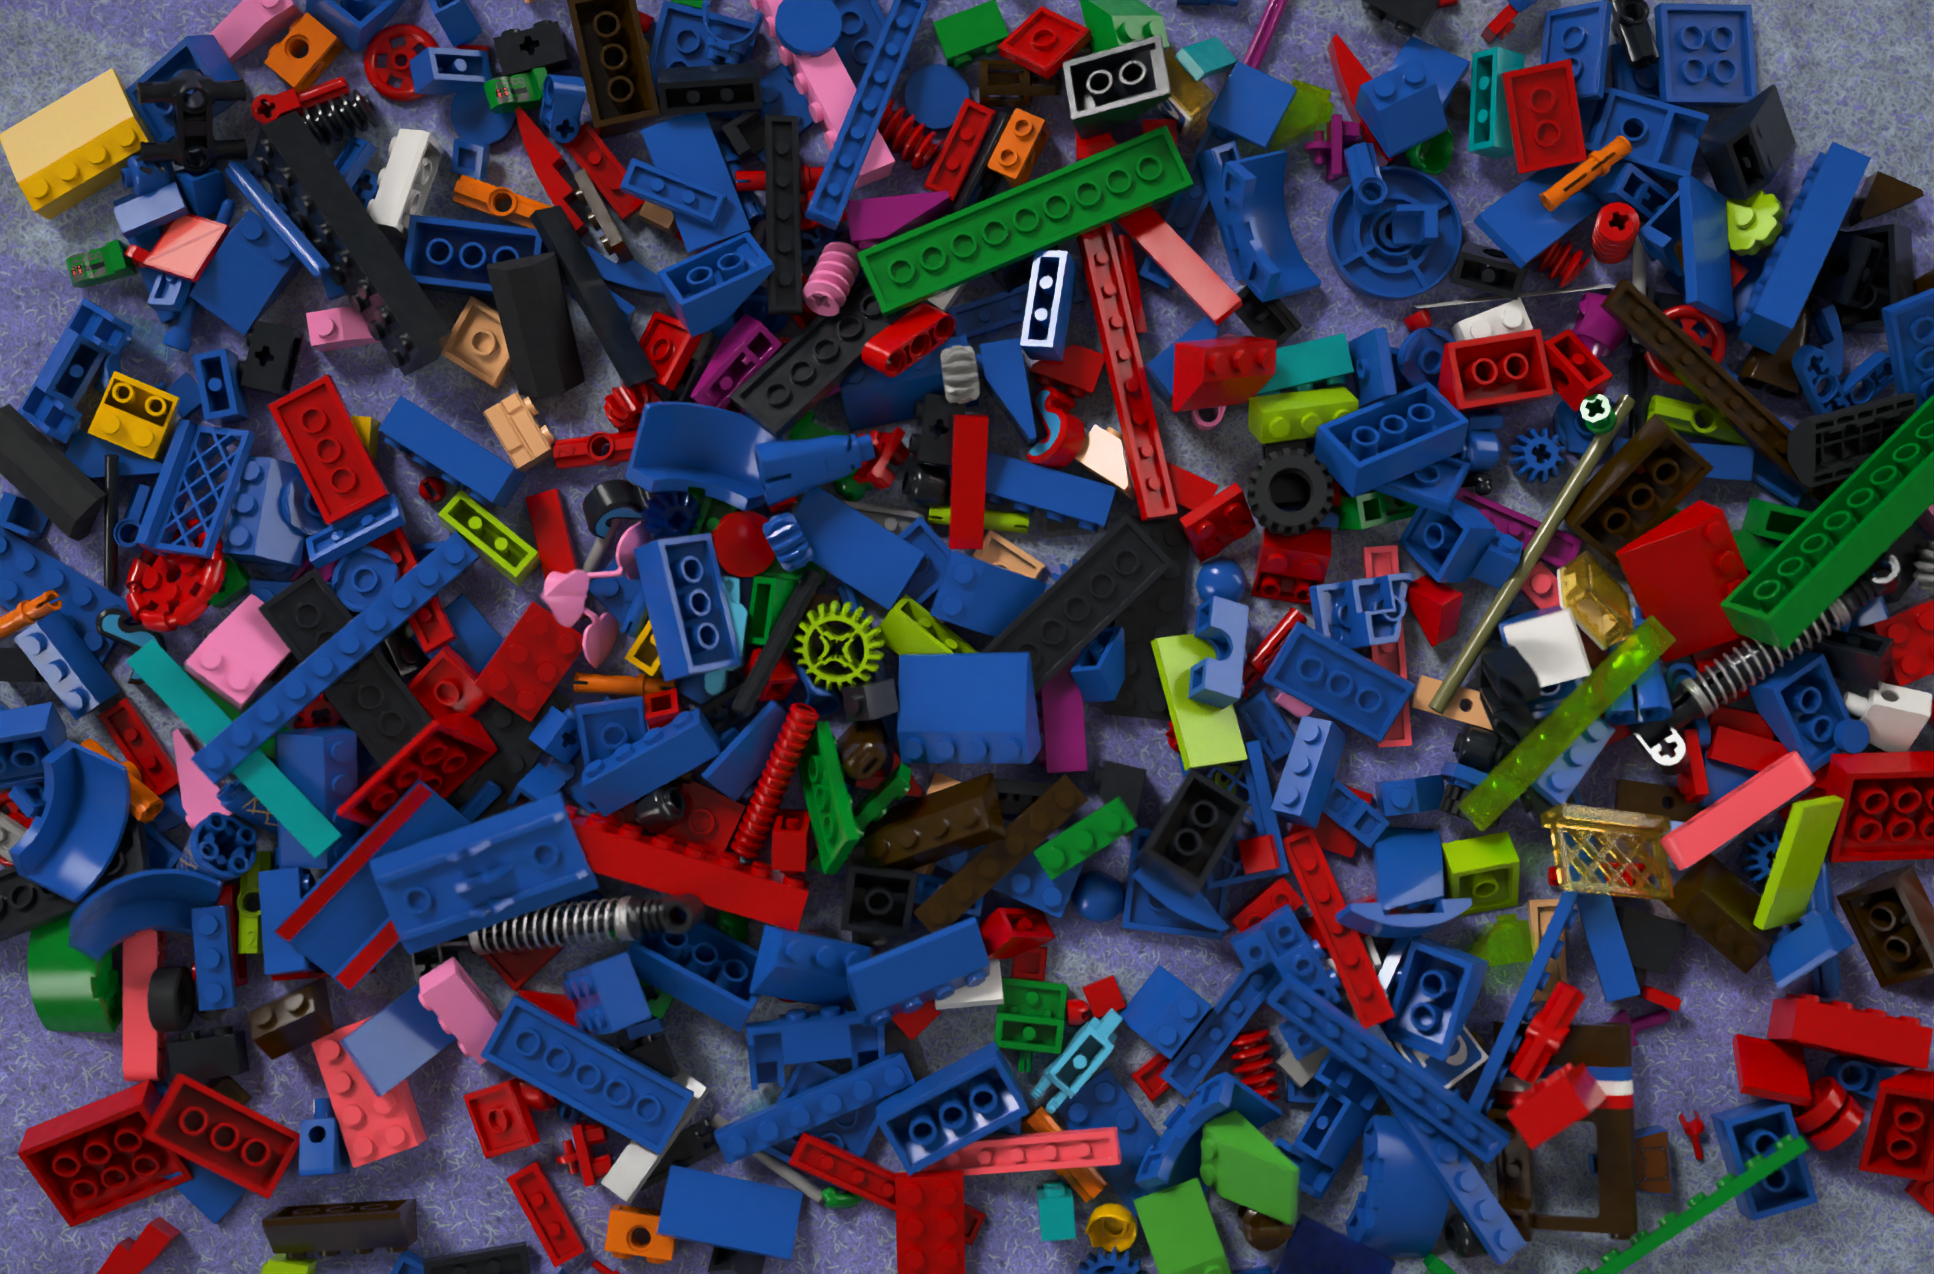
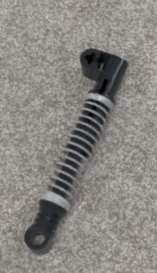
M1883 552L1786 650L1754 639L1748 643L1742 640V647L1739 649L1732 647L1733 653L1730 655L1723 653L1724 659L1721 661L1714 659L1715 665L1710 668L1705 665L1706 671L1701 674L1696 671L1697 677L1694 679L1687 677V679L1681 681V683L1677 684L1676 691L1669 695L1673 716L1665 721L1627 725L1632 737L1661 773L1668 776L1682 773L1689 764V754L1683 739L1676 731L1694 719L1702 720L1708 717L1714 710H1718L1719 703L1727 704L1729 696L1736 698L1738 690L1745 692L1747 684L1755 686L1756 678L1764 680L1765 672L1774 673L1775 665L1783 667V658L1792 661V652L1801 655L1803 652L1802 646L1811 649V639L1815 642H1820L1821 634L1830 636V627L1839 630L1840 626H1844L1855 618L1856 612L1860 609L1859 606L1865 607L1867 602L1871 603L1874 601V596L1878 598L1894 593L1901 583L1900 566L1897 558L1890 553ZM1879 570H1886L1891 573L1885 578H1877L1873 575ZM1834 620L1837 623V627L1832 625L1830 622ZM1826 626L1828 633L1822 631L1821 628ZM1815 632L1818 635V640L1812 636ZM1807 638L1809 646L1802 641ZM1798 645L1799 652L1795 650L1793 647ZM1788 651L1790 658L1784 655V653ZM1779 657L1781 664L1777 663L1775 659ZM1665 739L1668 750L1672 754H1676V756L1670 758L1668 755H1664L1659 743Z
M684 893L677 897L642 900L639 896H626L620 900L612 898L610 901L602 899L600 902L592 900L590 903L582 901L580 903L571 902L570 904L561 903L560 905L551 904L550 906L543 907L547 908L546 910L540 908L411 954L413 973L419 985V978L454 956L459 962L458 952L470 951L472 954L482 955L493 954L496 950L504 953L506 949L514 952L516 948L524 951L526 947L534 950L536 946L544 949L546 945L554 948L556 944L564 947L566 943L574 946L576 942L580 945H584L587 941L590 944H595L597 939L600 943H605L607 939L615 942L617 938L621 941H633L642 939L645 934L657 932L681 934L702 921L705 915V907L701 899L692 893ZM613 901H618L616 908L612 903ZM603 902H608L606 909L602 905ZM593 903L598 904L596 909L592 906ZM582 904H587L586 910L581 906ZM572 905H577V908H576L575 911H574V909L571 907ZM562 906H567V909H566L565 912H564V910L561 908ZM678 907H682L686 911L687 920L679 916ZM610 931H616L614 939L610 938ZM599 932L606 933L604 940L600 939ZM589 933H595L594 941L590 940ZM579 934H585L584 942L579 940ZM569 935H575L573 943L569 941ZM562 936L565 937L563 944L559 942ZM431 954H439V957L431 958Z

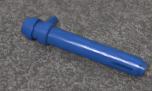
M1827 849L1805 915L1814 909H1817L1819 913L1831 909L1833 912L1827 860L1829 849ZM1838 955L1812 971L1814 991H1818L1820 998L1838 997L1839 990L1842 989Z

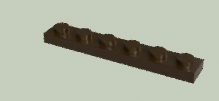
M1064 774L1005 828L1006 838L988 843L915 909L913 913L931 933L949 927L1088 799Z

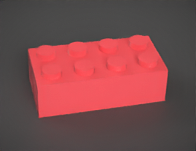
M372 1016L336 1028L333 1033L311 1042L353 1168L416 1147L427 1139L407 1078L383 1096L377 1097L339 1042Z

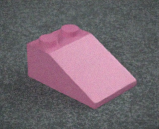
M252 593L201 643L185 662V672L240 713L291 655V651L258 610V607L263 605L264 602Z

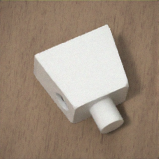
M1883 683L1879 690L1871 688L1866 697L1846 692L1843 701L1849 714L1855 715V720H1860L1867 725L1870 733L1868 743L1886 752H1907L1930 718L1932 694Z

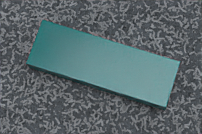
M1217 36L1183 47L1175 55V59L1195 81L1229 70L1238 61Z

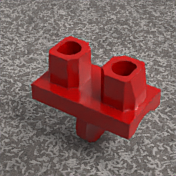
M896 427L892 433H879L876 430H872L870 436L873 442L875 459L863 462L862 467L857 469L852 478L859 484L869 481L879 490L890 487L896 477L886 465L890 461L894 466H898L908 458L910 454L908 448L901 441L906 433L900 427ZM863 433V434H859L857 437H860V436H863V435H867V434H864V433Z
M586 1120L576 1122V1125L571 1127L576 1150L574 1149L572 1139L564 1140L562 1143L565 1153L556 1156L557 1164L567 1163L570 1174L580 1172L577 1162L579 1160L584 1185L588 1187L595 1185L600 1178L607 1175L614 1165V1159L611 1153L597 1157L594 1156L592 1145L608 1140L606 1125L601 1122L587 1124Z

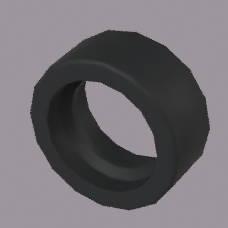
M186 966L159 967L155 969L151 976L147 1003L149 1019L156 1031H183L188 1029L192 1022L195 1011V984L192 973Z

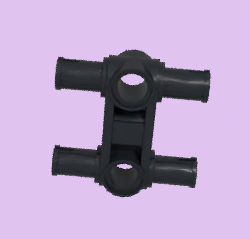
M183 70L176 77L169 78V82H137L139 104L171 103L174 116V138L170 142H140L143 164L150 162H174V165L184 166L186 170L198 173L217 163V160H247L248 153L245 138L215 140L213 137L212 105H215V101H246L244 79L213 81L212 77L202 76L201 73L195 70ZM189 90H198L192 94L186 93ZM198 149L197 152H189L191 150Z

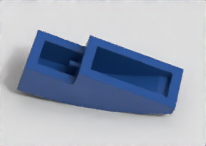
M1140 866L1130 873L1147 892L1181 916L1203 926L1223 932L1230 928L1200 892L1191 899Z

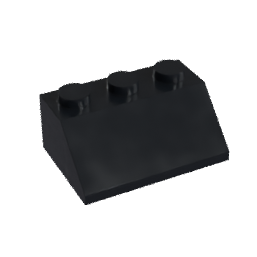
M1897 224L1847 232L1884 243L1886 247L1861 309L1831 300V305H1835L1842 333H1886L1882 308L1914 296L1911 229ZM1848 261L1842 267V275L1849 269Z

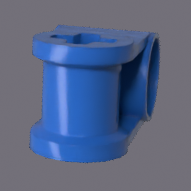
M548 74L544 79L539 122L547 132H550L552 138L559 143H569L575 139L579 132L582 105L586 95L585 82L582 77Z
M1845 1056L1831 1058L1825 1067L1826 1076H1832L1844 1089L1874 1101L1879 1083L1898 1074L1896 1071L1868 1062L1866 1064ZM1849 1066L1850 1075L1843 1081L1842 1072Z

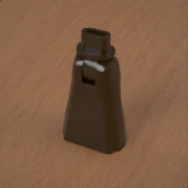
M1812 288L1792 331L1775 354L1752 346L1737 377L1740 384L1757 390L1766 388V393L1784 399L1795 400L1801 398L1802 387L1793 370L1792 359L1795 352L1803 345H1808L1813 317L1812 306L1814 304V300L1811 299Z
M875 719L855 721L837 739L836 752L839 764H842L844 767L845 775L858 781L866 780L872 777L884 764L887 757L884 730Z

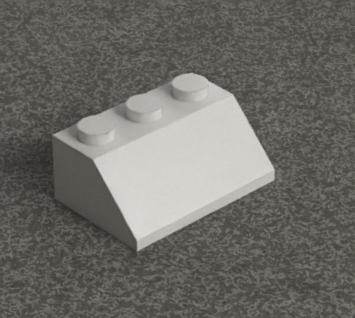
M400 129L397 137H393L389 144V161L386 168H382L378 175V192L375 199L370 200L366 210L382 232L407 240L410 214L421 216L445 150L430 132Z

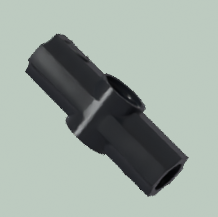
M1608 0L1612 3L1611 14L1613 20L1611 31L1620 39L1629 68H1633L1636 71L1646 69L1648 66L1656 63L1659 59V54L1647 20L1650 13L1647 3L1644 0Z

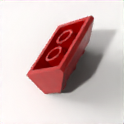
M1541 328L1444 344L1438 382L1440 393L1461 414L1537 402L1553 395Z
M1237 336L1176 342L1172 411L1180 412L1249 403V398L1255 397L1275 375L1277 340L1254 336Z
M1910 1068L1879 1083L1858 1164L1859 1170L1931 1181L1934 1170V1072Z

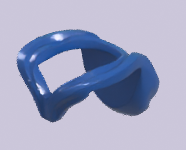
M792 659L791 664L794 671L803 681L807 691V699L803 704L814 708L819 714V718L836 713L843 703L842 692H840L838 687L834 685L831 691L826 689V685L815 687L810 676L806 675L804 665H797L798 659ZM790 692L786 699L782 700L788 709L792 703H800L795 700Z

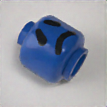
M141 154L131 155L126 162V167L121 168V179L124 187L131 188L137 197L175 182L171 162L143 164Z

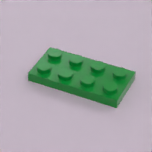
M829 721L816 722L815 728L810 731L811 737L809 740H806V748L802 749L803 755L801 758H798L799 764L797 768L823 873L837 874L856 843H858L860 828L854 822L852 798L846 791L844 767L842 764H839L836 752V737L831 733Z

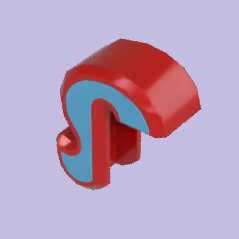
M1047 385L1037 391L1032 406L1048 436L1040 440L1026 454V458L1033 464L1059 471L1072 462L1081 450L1085 438V430L1082 421L1069 413L1075 407V401L1072 396L1053 386Z

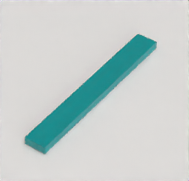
M153 638L126 661L205 745L233 722ZM257 749L232 771L316 860L343 837L260 749Z

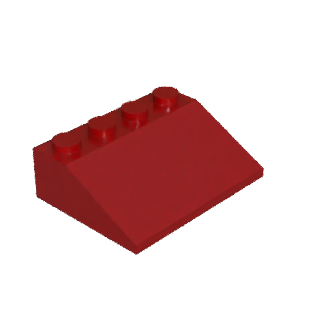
M1698 500L1615 552L1641 615L1647 621L1648 629L1652 633L1657 653L1662 662L1666 663L1743 636L1736 633L1720 606L1749 576L1722 509Z
M461 712L435 718L336 811L341 817L372 827L418 779L445 799L486 762L498 748L479 720Z
M1934 751L1831 754L1826 778V796L1836 795L1843 799L1844 803L1828 846V860L1833 863L1934 859Z
M150 1079L27 1128L17 1154L70 1228L194 1178L186 1158L141 1136L162 1100L161 1095ZM179 1171L182 1173L169 1180L163 1177Z

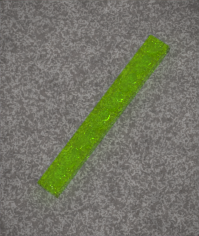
M1652 615L1648 616L1457 807L1480 831H1484L1676 639Z

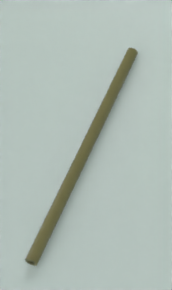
M1621 394L1612 408L1617 420L1615 427L1607 434L1595 435L1520 556L1519 564L1502 585L1429 703L1428 707L1443 715L1482 652L1483 647L1487 644L1635 405L1636 401L1630 396Z

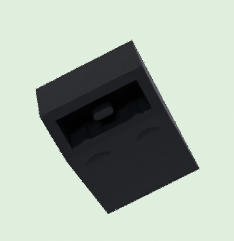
M1776 85L1769 86L1698 138L1717 192L1727 198L1745 201L1771 183L1796 143Z

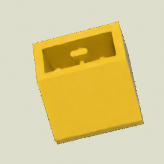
M114 371L87 433L159 461L172 433L180 398Z

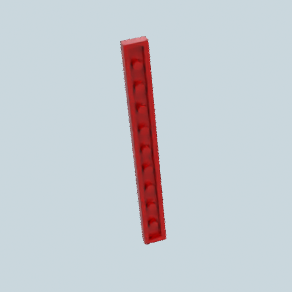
M1111 223L1078 236L1077 241L1142 521L1170 517L1178 513Z

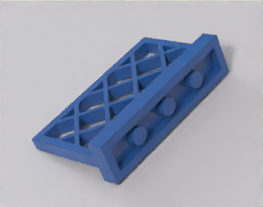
M180 419L134 543L159 556L167 557V554L170 553L211 559L256 435L248 430L199 426L190 420ZM210 437H213L216 443L206 450ZM237 439L241 440L238 449L229 455L226 447ZM220 452L223 460L211 469L208 461ZM199 467H202L205 474L195 480ZM228 469L229 474L226 481L218 486L215 478ZM209 483L212 491L202 499H199L197 491ZM190 497L193 505L183 512L187 499ZM216 500L218 504L215 512L207 517L204 509ZM198 514L201 522L188 531L185 523ZM179 528L182 536L172 543L176 529ZM205 531L206 538L202 548L195 547L193 539Z
M1259 740L1244 743L1248 759L1241 762V767L1235 777L1220 767L1213 766L1206 778L1210 779L1216 770L1232 780L1226 789L1230 792L1235 783L1247 790L1249 799L1246 803L1250 804L1253 817L1247 813L1244 814V817L1255 824L1256 832L1252 838L1273 834L1280 868L1233 877L1238 869L1245 873L1244 868L1240 866L1242 863L1241 856L1237 862H1234L1221 854L1220 858L1234 867L1226 879L1213 881L1212 873H1210L1205 881L1207 890L1289 873L1276 813L1271 810L1273 799ZM1179 757L1182 778H1184L1189 770L1185 771L1182 758ZM1242 772L1244 775L1245 783L1238 779ZM1233 833L1232 837L1238 841L1244 840Z

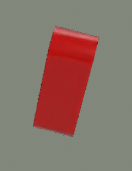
M922 303L867 341L862 350V360L866 365L884 375L896 377L945 343L954 333L955 319L952 315L929 303Z

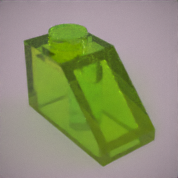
M1293 79L1291 86L1297 88V94L1274 135L1270 150L1279 151L1317 131L1322 121L1328 123L1334 103L1328 102L1331 90Z
M1517 913L1496 915L1497 921L1487 922L1466 951L1468 954L1489 961L1487 967L1532 961L1534 956L1528 920L1521 917L1517 918Z

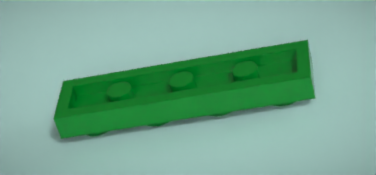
M903 762L852 811L854 822L860 828L859 840L866 831L865 827L871 821L876 823L885 815L888 810L887 805L894 798L899 801L909 791L912 770ZM816 846L812 851L809 865L819 873L822 870V865Z

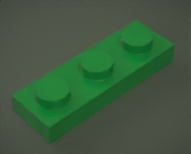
M1118 796L1036 848L1033 853L1049 878L1053 880L1137 827L1138 823L1121 797Z

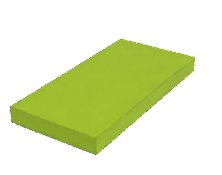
M1194 634L1162 637L1151 641L1185 771L1191 768L1200 769L1247 760L1233 704L1222 709L1188 699L1191 667L1206 657L1216 659L1213 646L1206 640L1194 637Z
M1836 795L1793 804L1754 919V926L1761 930H1767L1798 922L1805 915L1844 803L1843 799Z

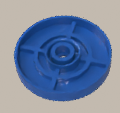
M1383 166L1379 167L1381 177L1387 185L1388 193L1381 208L1372 215L1359 213L1353 205L1354 193L1350 182L1341 192L1330 211L1326 226V245L1335 270L1350 287L1367 297L1377 300L1402 301L1427 292L1449 272L1460 250L1462 224L1457 205L1452 196L1435 178L1412 167ZM1371 190L1362 191L1363 196L1367 200L1375 201L1378 199L1375 192ZM1438 204L1437 240L1432 245H1393L1392 241L1386 237V232L1391 229V212L1396 205Z

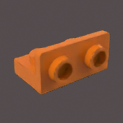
M1019 108L1014 110L987 164L989 170L1005 176L1010 187L1015 188L1027 182L1051 134L1046 120Z

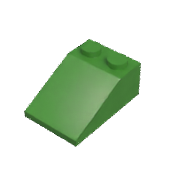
M1237 1110L1203 1124L1200 1175L1203 1182L1211 1186L1223 1198L1287 1224L1295 1223L1299 1168Z
M1198 1177L1133 1200L1159 1274H1231Z

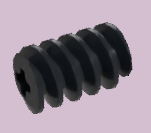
M354 89V100L352 101L343 93L340 95L341 105L339 106L330 98L328 99V110H325L320 103L315 104V115L307 107L303 108L304 122L317 141L319 140L324 146L331 144V136L336 141L343 140V131L350 137L356 134L355 125L362 132L368 131V121L376 128L380 126V121L373 102L367 93L366 96H362L357 89Z

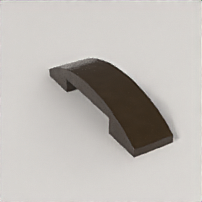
M1489 1108L1487 1111L1488 1119L1510 1134V1143L1495 1157L1498 1202L1524 1241L1531 1242L1533 1238L1535 1206L1532 1150L1506 1114L1510 1110Z

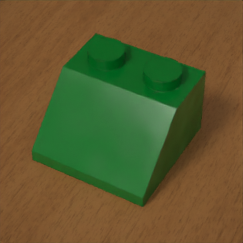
M1079 0L1086 28L1090 29L1092 39L1090 40L1092 53L1161 35L1164 50L1170 47L1162 15L1140 0Z

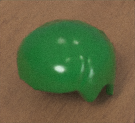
M1447 128V131L1406 150L1405 157L1410 166L1432 175H1438L1444 171L1453 157L1454 139L1451 129Z

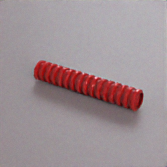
M791 704L789 708L791 712L785 717L787 722L782 724L783 731H780L778 734L779 740H776L774 743L775 749L770 752L771 758L767 760V767L762 771L763 777L759 778V786H756L754 790L755 795L750 799L751 804L746 808L748 813L743 815L744 822L740 823V831H737L735 834L736 840H733L731 843V848L742 857L751 859L759 856V849L763 847V840L767 838V831L771 829V822L775 820V813L779 811V804L784 799L782 795L786 794V786H789L791 783L790 777L795 774L794 768L799 764L798 758L802 757V749H805L807 746L806 740H809L811 737L810 731L815 728L814 722L818 720L819 714L814 708L806 704Z

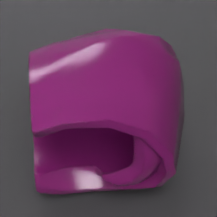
M1585 292L1578 303L1576 324L1572 332L1596 357H1609L1620 343L1626 339L1628 332L1600 307L1608 295Z

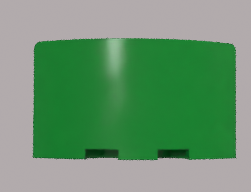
M73 915L31 930L27 959L28 981L35 1010L44 1027L49 1031L115 1033L123 1019V992L118 970L112 969V951H118L119 944L113 947L100 962L68 947L70 924Z

